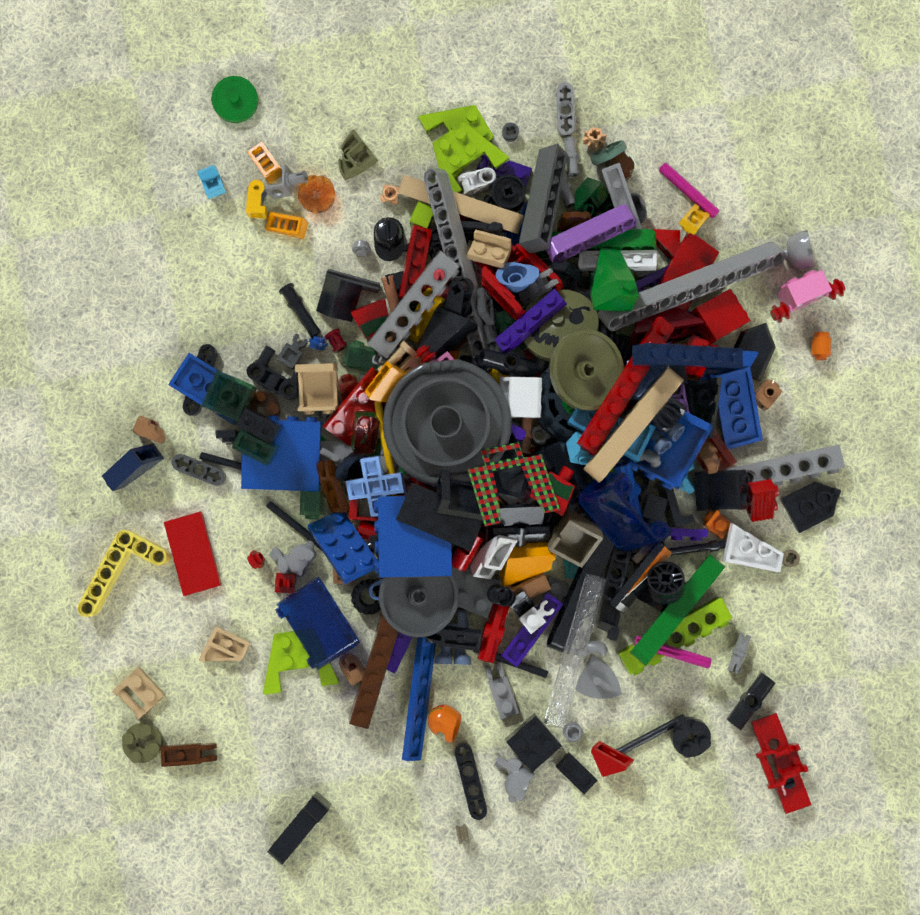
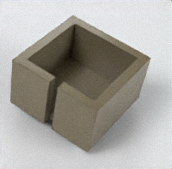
M568 509L560 519L559 526L556 525L550 534V540L547 541L548 551L582 568L603 540L602 527Z

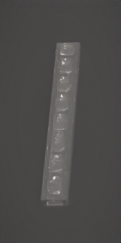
M590 574L585 575L544 723L547 726L565 727L607 580L604 577Z

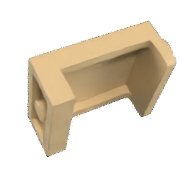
M337 363L295 365V372H298L300 403L297 411H303V415L315 414V411H322V414H334V410H337L339 407Z

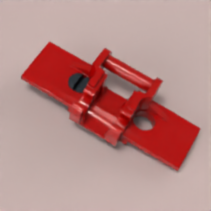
M777 713L752 721L751 725L761 748L760 752L755 754L756 758H759L768 781V789L776 788L785 814L812 805L800 772H808V767L806 764L801 763L797 752L801 750L799 744H788ZM772 738L777 739L779 743L778 747L774 750L770 749L768 745ZM768 755L772 756L779 777L777 779L774 778L767 759Z

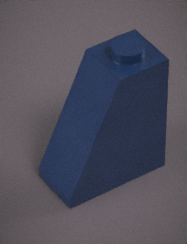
M154 443L133 448L108 469L102 477L107 486L112 491L125 488L162 461L164 457Z

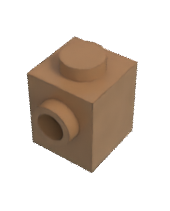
M767 379L755 391L757 406L763 411L769 409L783 392L779 388L778 383Z

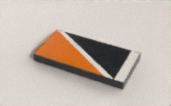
M658 542L610 604L625 614L648 585L647 576L651 567L656 563L667 561L672 552L663 543Z

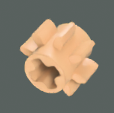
M592 127L589 131H585L583 144H587V150H595L597 152L600 147L604 148L606 134H602V128Z

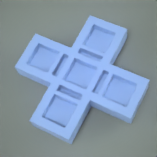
M381 455L360 459L363 478L346 481L349 500L367 498L371 517L378 516V513L374 512V501H378V497L406 492L403 472L385 475Z

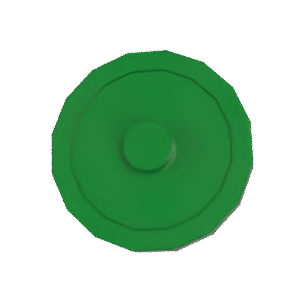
M229 76L216 84L212 91L211 101L215 112L221 119L230 123H240L247 121L254 115L258 108L259 98L255 87L249 80L241 76Z

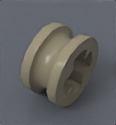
M785 550L782 552L784 553L782 561L784 566L794 567L799 563L800 556L795 550ZM788 553H791L790 555H794V559L792 560L791 564H789L790 561H786Z
M463 824L462 827L457 825L456 832L459 844H462L463 841L469 842L466 824Z

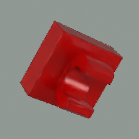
M276 573L275 592L295 594L296 574L283 575Z

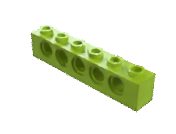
M716 597L690 611L674 630V632L679 633V640L672 642L670 635L664 644L676 648L688 647L695 643L696 638L700 636L704 638L712 634L711 630L718 627L720 629L727 626L729 620L733 617L723 599ZM708 613H711L713 615V621L707 624L705 621V616ZM694 622L696 624V630L695 632L690 633L688 631V625ZM634 643L616 652L627 673L630 675L634 674V676L642 673L644 667L649 664L654 666L662 661L660 658L665 656L656 653L645 666L630 654V651L634 648Z

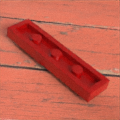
M416 225L412 227L398 297L400 299L404 297L425 270L432 232L430 229Z

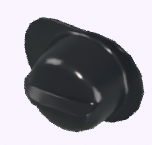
M382 218L374 227L376 254L384 261L397 260L402 255V247L404 246L402 224L395 218Z
M358 451L360 454H353L352 452L347 457H344L335 470L336 479L345 482L350 479L363 478L360 459L369 456Z

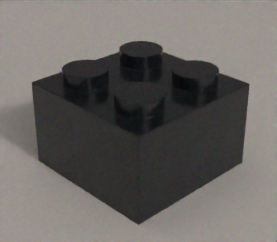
M535 713L505 738L506 743L531 772H534L562 747L558 739Z

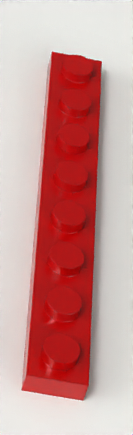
M662 316L657 317L640 344H665L675 328ZM631 357L577 442L587 453L596 455L650 367L633 366Z

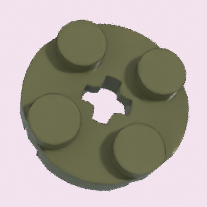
M145 722L131 726L122 737L123 751L133 763H146L158 756L163 745V737L160 730L156 726ZM140 737L143 740H147L145 748L138 745Z

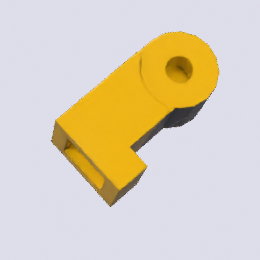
M253 180L248 186L246 214L249 218L267 219L268 211L263 206L267 192L263 182L260 180Z

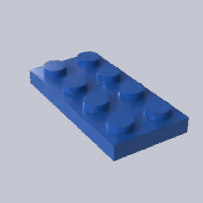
M188 353L168 384L234 426L255 394L250 389L191 353Z
M744 366L743 368L710 375L711 378L722 377L717 414L724 449L728 450L762 441L750 367Z
M345 512L332 513L308 524V530L344 584L375 570V561L378 560Z

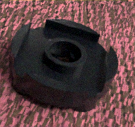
M684 717L675 723L670 738L673 747L678 753L686 758L699 756L706 749L710 748L711 733L702 720L695 719L694 717ZM689 733L695 735L692 741L686 740L689 737Z

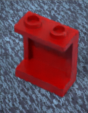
M731 289L719 294L690 312V314L703 319L704 324L699 333L703 339L710 342L709 344L715 343L751 321Z

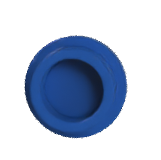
M314 336V338L309 339L310 347L313 349L324 351L325 347L328 346L325 338L321 336Z

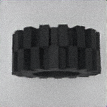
M363 580L354 586L351 593V602L358 612L371 615L380 611L379 600L370 605L362 601V593L376 580ZM377 585L372 589L376 593V596H378L380 585Z

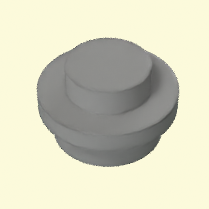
M359 240L354 243L352 252L359 257H365L371 253V247L367 241Z
M569 722L564 726L563 735L566 740L576 742L582 737L583 731L578 723Z

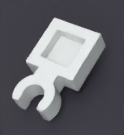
M547 600L540 604L538 610L533 606L518 618L530 634L546 622L543 618L545 615H551L555 611L553 608L550 611L544 610V605L548 603Z

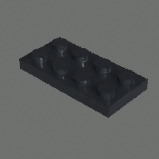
M411 483L396 518L397 521L468 551H471L483 523V520L437 513V493L414 483Z

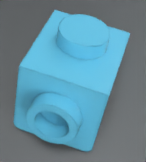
M215 165L197 172L208 199L226 193Z
M692 464V466H691V468H690L689 471H691L692 469H694V468L696 467V465H695V464ZM687 474L680 488L683 492L686 491L690 494L695 491V485Z

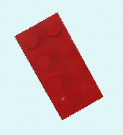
M373 367L370 368L323 426L327 431L351 446L352 432L353 436H355L354 447H356L377 420L375 417H359L356 434L354 433V416L356 411L374 412L376 414L374 402L377 401L369 399L364 392L378 374V371Z

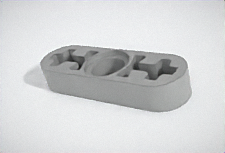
M564 82L557 87L556 92L557 131L561 137L567 138L572 136L575 129L574 89L570 83ZM563 89H566V91L568 92L566 97L567 100L563 101L564 94L562 93ZM567 106L571 112L567 115L562 114L560 108ZM564 120H568V132H565V130L563 129Z

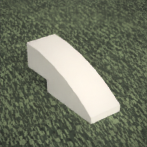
M498 535L487 542L470 564L473 577L491 579L496 570L503 568L517 543V538Z

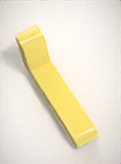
M119 531L77 607L78 613L83 617H90L100 612L131 553L154 565H166L171 560L170 551L134 531ZM126 534L130 536L128 544H125L123 541ZM142 543L147 545V550L144 553L140 550ZM116 551H119L121 554L119 561H116L114 558ZM160 551L164 554V559L161 562L157 559V554ZM107 568L111 570L110 578H107L105 576V570ZM98 585L102 589V593L99 596L95 591ZM88 603L92 605L91 613L86 610Z

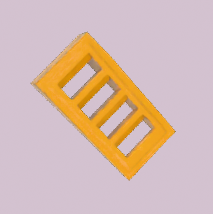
M263 142L247 151L269 184L282 177L281 167ZM264 150V153L259 155L257 158L254 157Z
M269 212L265 230L304 240L308 221L301 217ZM276 218H278L277 226L275 228L273 226ZM283 220H285L284 227L281 229ZM293 222L291 230H289L290 223Z

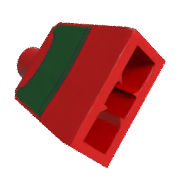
M384 298L350 311L366 339L372 338L389 316Z
M566 466L562 468L559 475L553 472L548 474L560 510L554 512L561 516H564L575 486L569 483L574 471ZM531 493V494H530V497H532L533 499L536 500V498H535V496L533 495V493Z

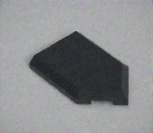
M767 323L741 331L734 345V348H743V351L758 352L756 359L750 367L752 378L757 381H761L776 348Z
M510 440L508 444H512L515 442L514 440ZM515 449L506 450L499 461L517 458ZM521 465L492 471L498 493L524 500L528 482Z
M813 482L782 498L781 502L798 533H801L834 516L841 490Z

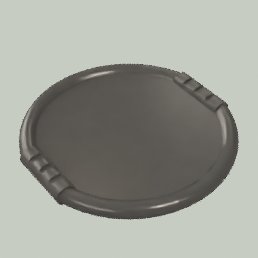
M461 359L422 363V365L409 371L393 388L387 400L383 416L384 438L395 462L412 478L436 487V482L442 469L450 471L451 480L471 483L468 469L485 466L481 450L507 445L512 427L509 403L500 385L486 371ZM505 451L488 454L490 463L499 461Z

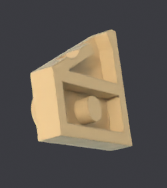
M215 626L199 661H242L252 642L219 626Z

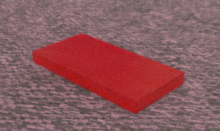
M686 233L658 285L713 264L719 251L697 235ZM693 300L673 308H680L687 312Z
M200 511L165 521L164 526L183 596L222 586L203 513Z

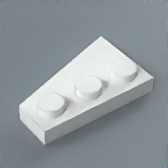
M730 523L723 556L724 562L775 572L781 571L784 553L742 530L735 524Z

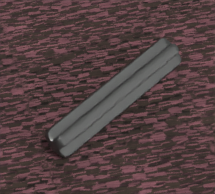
M328 269L326 272L327 275L362 285L363 290L378 293L380 290L379 282Z

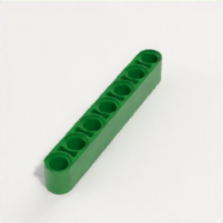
M652 229L627 230L585 251H600V248L656 250V232ZM552 232L551 238L562 232ZM546 250L535 252L539 258H550Z
M710 554L684 585L682 597L664 609L630 651V654L646 666L726 566Z

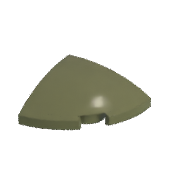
M353 129L342 144V160L338 159L339 170L344 180L359 175L378 161L369 147Z

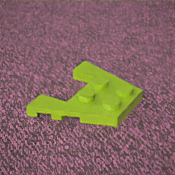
M476 105L418 116V120L426 133L444 124L449 132L460 123L465 122L491 142L494 139V135ZM470 164L453 174V177L457 179L461 172Z
M465 122L460 123L432 142L438 167L448 173L452 191L457 193L463 191L453 177V174L481 155L486 154L495 169L510 160L508 155Z
M314 628L274 634L263 695L282 692L279 672L319 666L321 686L339 684V679L327 658Z

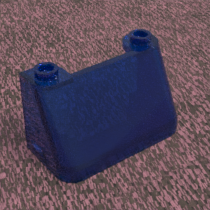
M609 472L601 482L594 479L579 496L580 505L619 550L626 552L667 539L673 530L665 522L655 521L650 525L640 517L626 500L633 487L625 473Z
M319 577L276 604L277 608L275 611L280 619L284 618L288 621L308 653L309 658L306 661L311 669L320 670L360 644L353 629Z

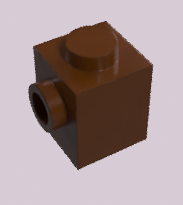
M625 151L605 162L606 168L620 163L625 180L627 181L632 177L631 174L635 164L632 158L626 155Z

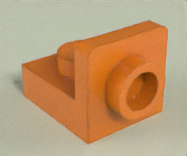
M713 510V512L709 511L703 518L705 522L702 526L718 538L723 539L729 531L730 523L732 522L721 515L719 510Z

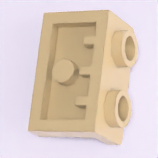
M475 230L474 241L467 253V259L504 269L511 254V239Z

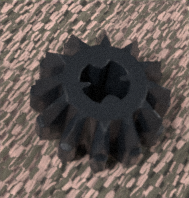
M674 397L670 398L655 415L652 422L659 430L661 429L663 432L669 431L681 419L686 408L679 400H676Z

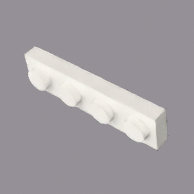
M620 250L630 271H656L657 250ZM583 251L579 253V270L596 271L599 251Z

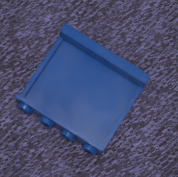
M685 411L677 422L681 423L685 430L676 442L672 441L661 429L655 428L672 442V446L659 455L660 466L652 467L650 462L646 460L634 463L633 460L624 455L618 462H621V460L630 461L634 471L637 472L638 469L645 471L644 476L653 481L655 478L661 480L662 486L670 490L673 487L679 489L713 426ZM651 420L649 424L655 426V424ZM651 438L644 450L650 449L655 452V442Z
M268 416L284 426L273 444H269L242 429L241 489L313 492L321 490L316 464L320 461L321 425L323 421H318V417H306V421L299 420V417L287 416V420H279V416Z
M406 496L378 497V501H374V512L378 513V521H375V533H378L379 541H375V553H379V561H375V573H379V577L452 576L451 543L396 520Z

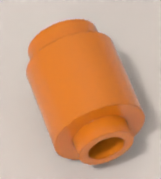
M829 332L814 333L811 341V356L815 357V360L823 361L831 356L832 338Z

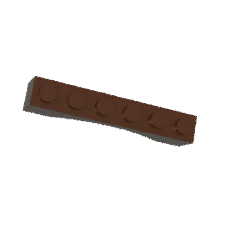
M382 612L379 617L364 675L348 717L349 724L365 729L369 728L398 635V631L387 623Z

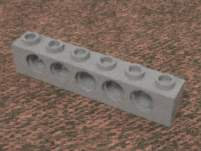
M439 251L372 336L368 345L386 359L389 355L392 357L399 349L397 347L398 343L401 340L405 341L411 334L409 329L413 325L417 326L422 320L421 314L424 310L429 311L434 305L433 299L437 294L440 296L447 288L445 284L449 278L453 280L459 273L457 270L459 265L442 251ZM438 269L444 272V277L441 280H435L433 276L434 272ZM424 285L432 287V293L428 296L421 293ZM416 300L420 303V308L417 311L410 310L409 304L411 301ZM400 316H406L408 323L405 326H400L397 323V319ZM393 331L396 334V339L394 341L386 340L385 335L387 332Z
M839 444L725 470L746 469L750 482L765 480L761 473L763 470H766L769 474L768 479H771L774 485L779 486L783 485V481L788 479L792 483L802 481V476L808 475L809 479L820 477V473L827 471L828 475L838 473L839 468L845 467ZM819 458L824 460L823 467L818 465ZM800 462L806 465L805 471L800 470ZM781 466H785L787 468V474L785 476L782 475L780 472Z

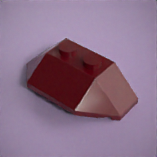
M680 308L668 309L640 320L629 344L630 346L639 345L655 319L660 316L675 328L666 342L672 344L685 340L692 334L698 335L704 321Z

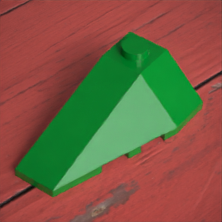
M600 248L593 279L594 282L590 293L593 310L632 311L639 295L635 279L620 249Z

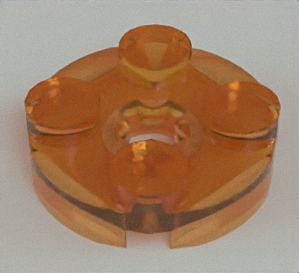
M308 176V179H305L308 180V183H301L299 185L298 199L305 210L313 214L329 210L336 200L335 188L332 182L324 176ZM313 191H321L322 193L319 198H313Z

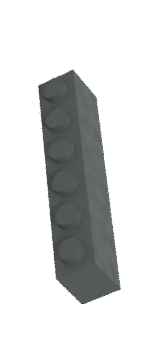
M558 143L539 149L519 244L530 254L547 250L550 246L568 154Z

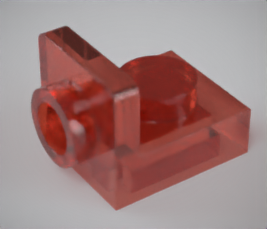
M345 374L338 379V387L343 401L358 384L356 375Z

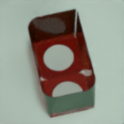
M354 411L350 442L353 454L371 455L376 451L380 421L374 411ZM362 416L370 417L369 423L364 426L357 423L358 419ZM359 431H364L367 434V440L362 444L355 442V435Z

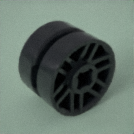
M503 175L497 178L491 188V204L517 213L524 204L526 194L525 185L522 180L514 175Z
M668 561L656 563L651 567L647 576L648 592L651 598L660 604L666 605L677 602L684 593V573L682 569L675 563Z

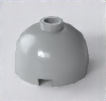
M808 230L793 234L787 241V248L783 249L786 253L785 260H789L791 265L798 269L815 267Z

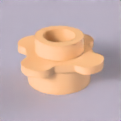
M388 184L384 185L380 200L384 203L390 202L392 205H396L398 203L399 187Z

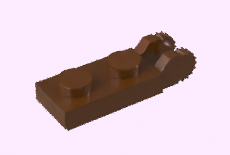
M334 461L317 462L316 469L331 513L348 511L347 500L343 494L340 481L335 477L337 467Z
M217 743L161 746V766L201 764L202 762L217 761L216 755L202 757V750H213L217 748Z

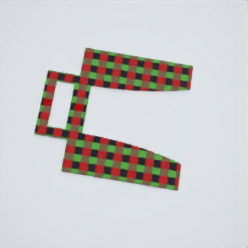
M519 442L482 449L481 454L485 466L468 469L485 526L500 523L499 498L492 471L521 465L529 487L545 513L560 510L542 455L524 458ZM515 449L517 458L490 463L488 454Z

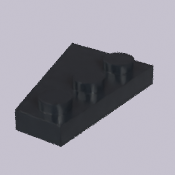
M722 377L685 384L689 413L713 426L707 438H714Z

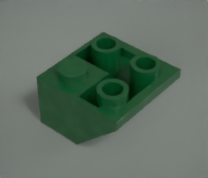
M587 177L575 191L574 209L576 212H589L591 218H594L614 209L610 194L600 181Z

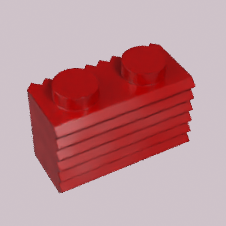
M771 479L750 482L747 486L750 504L746 511L751 522L773 519L774 512L778 510L777 501L775 500L779 496L777 485H774Z

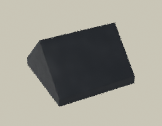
M326 274L316 311L331 318L352 322L353 316L350 311L357 308L363 286Z

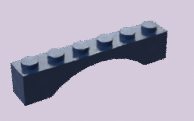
M644 343L632 346L633 366L647 367L691 366L715 370L743 368V348Z

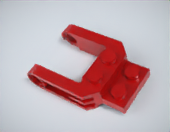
M511 244V254L506 263L516 262L532 265L539 269V273L550 269L535 253L530 254L520 244H516V246ZM476 262L482 269V287L517 321L526 311H523L521 305L515 300V296L497 280L496 272L499 268ZM554 272L546 277L548 282L555 279L559 282L552 287V290L559 291L563 289L562 281Z

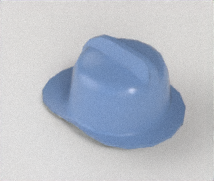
M516 262L506 263L504 269L499 268L496 272L497 280L510 292H520L527 289L540 275L537 267Z

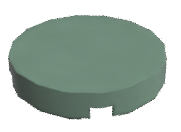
M619 140L606 146L605 150H597L590 157L592 164L597 165L619 155L627 149L625 142Z

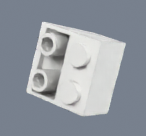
M500 377L499 385L508 400L511 417L540 418L542 409V378Z

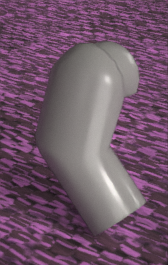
M650 449L644 450L638 461L646 460L650 462L652 467H658L661 464L659 454Z
M592 640L577 652L584 659L591 652L599 653L603 656L608 652L605 643Z

